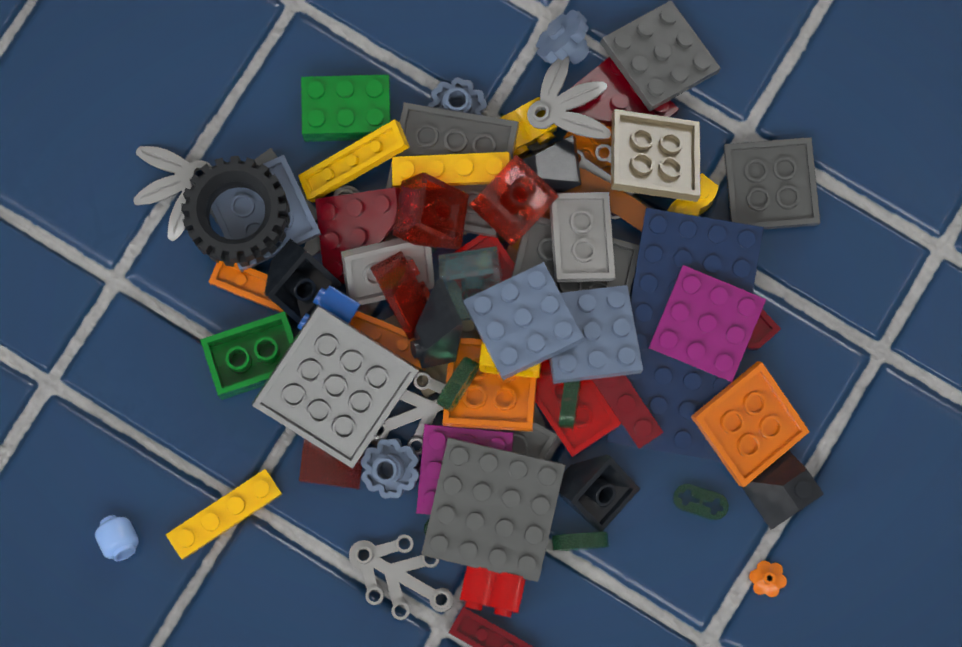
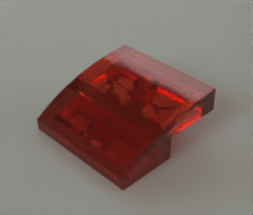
M304 438L299 482L360 490L362 472L360 462L364 453L352 469Z

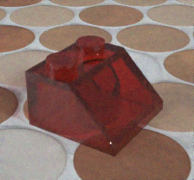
M515 155L471 201L469 206L512 246L526 234L559 195L521 158Z
M424 172L401 181L393 235L416 246L449 249L461 248L469 194Z
M402 251L373 265L370 269L408 340L414 338L415 327L427 303L430 292L424 281L418 282L416 276L420 275V272L414 260L410 259L407 261Z

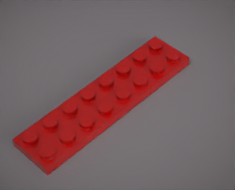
M483 235L477 236L441 260L466 298L511 278L514 262L498 238ZM549 359L541 362L540 377L537 378L535 402L572 457L622 425L592 379L553 384Z

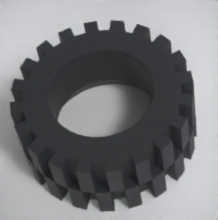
M231 156L230 162H225L223 158L215 159L216 166L210 168L206 164L201 167L203 174L200 177L194 174L190 179L191 189L185 188L183 196L186 202L181 204V212L185 217L183 219L184 226L198 249L217 263L220 260L226 266L234 267V263H240L242 267L250 266L249 261L254 259L259 263L265 260L263 255L268 251L272 255L277 250L276 243L278 241L283 242L286 237L284 230L285 227L289 228L290 224L288 217L290 207L287 196L275 174L272 175L269 168L265 165H257L254 159L247 157L246 162L241 161L239 156ZM237 187L247 188L256 192L264 200L265 216L261 226L252 235L243 239H227L218 235L211 228L209 220L210 209L214 200L221 193Z

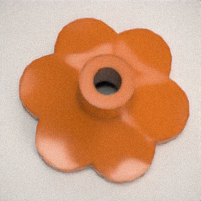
M766 560L760 561L757 564V569L752 570L749 574V579L753 583V591L758 595L777 596L779 589L787 584V579L782 574L783 567L779 563L770 564ZM767 576H771V581L767 580Z

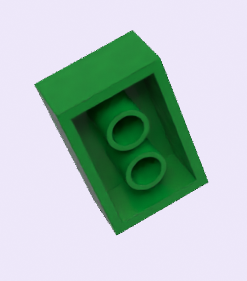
M389 75L301 77L302 135L304 142L358 141L391 122Z
M285 312L200 339L217 394L221 400L262 387L295 339Z

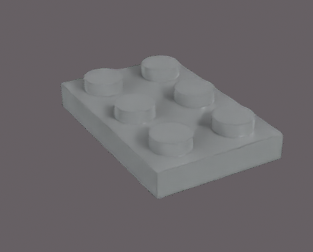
M609 192L551 193L549 195L555 282L614 281L616 277Z
M427 232L341 251L346 294L361 303V305L433 289L435 285L430 237Z

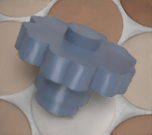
M571 10L566 15L560 14L549 23L547 30L540 34L536 47L539 49L537 54L550 64L554 63L558 58L563 60L567 56L572 64L581 62L589 52L587 41L584 39L588 30L586 25L587 19L579 11Z
M461 78L453 79L451 84L445 81L440 82L431 91L432 102L428 104L429 107L482 115L486 111L487 106L483 92L477 89L473 90L472 81Z
M397 438L382 439L378 442L377 447L366 449L365 456L362 457L360 462L362 467L366 469L362 473L361 479L369 491L375 492L379 490L382 498H399L403 495L404 490L415 488L420 478V471L416 468L420 462V457L415 453L411 445L402 447L401 441Z

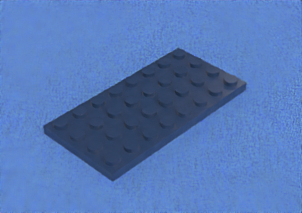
M646 208L630 300L643 371L639 374L625 376L664 433L641 448L721 461L691 416L732 382L648 347L682 265L753 294L764 227ZM741 362L738 366L733 381L739 377ZM623 425L608 433L607 442L637 447Z

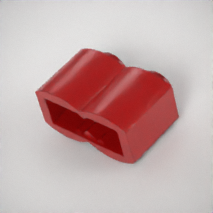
M467 566L459 600L465 602V608L482 611L483 606L495 608V615L511 618L512 613L519 614L526 579L523 576L506 572L497 573L483 567Z

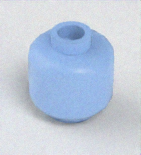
M107 516L101 520L100 526L95 532V539L104 557L108 559L123 561L136 552L135 548L139 543V539L130 520L126 517Z

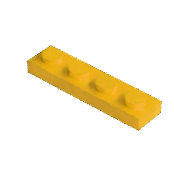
M394 119L299 174L298 177L307 200L314 203L315 199L328 195L410 148L400 122Z
M509 152L392 157L393 187L412 188L511 183V155Z
M264 469L165 535L181 560H184L281 496L282 493L268 471Z

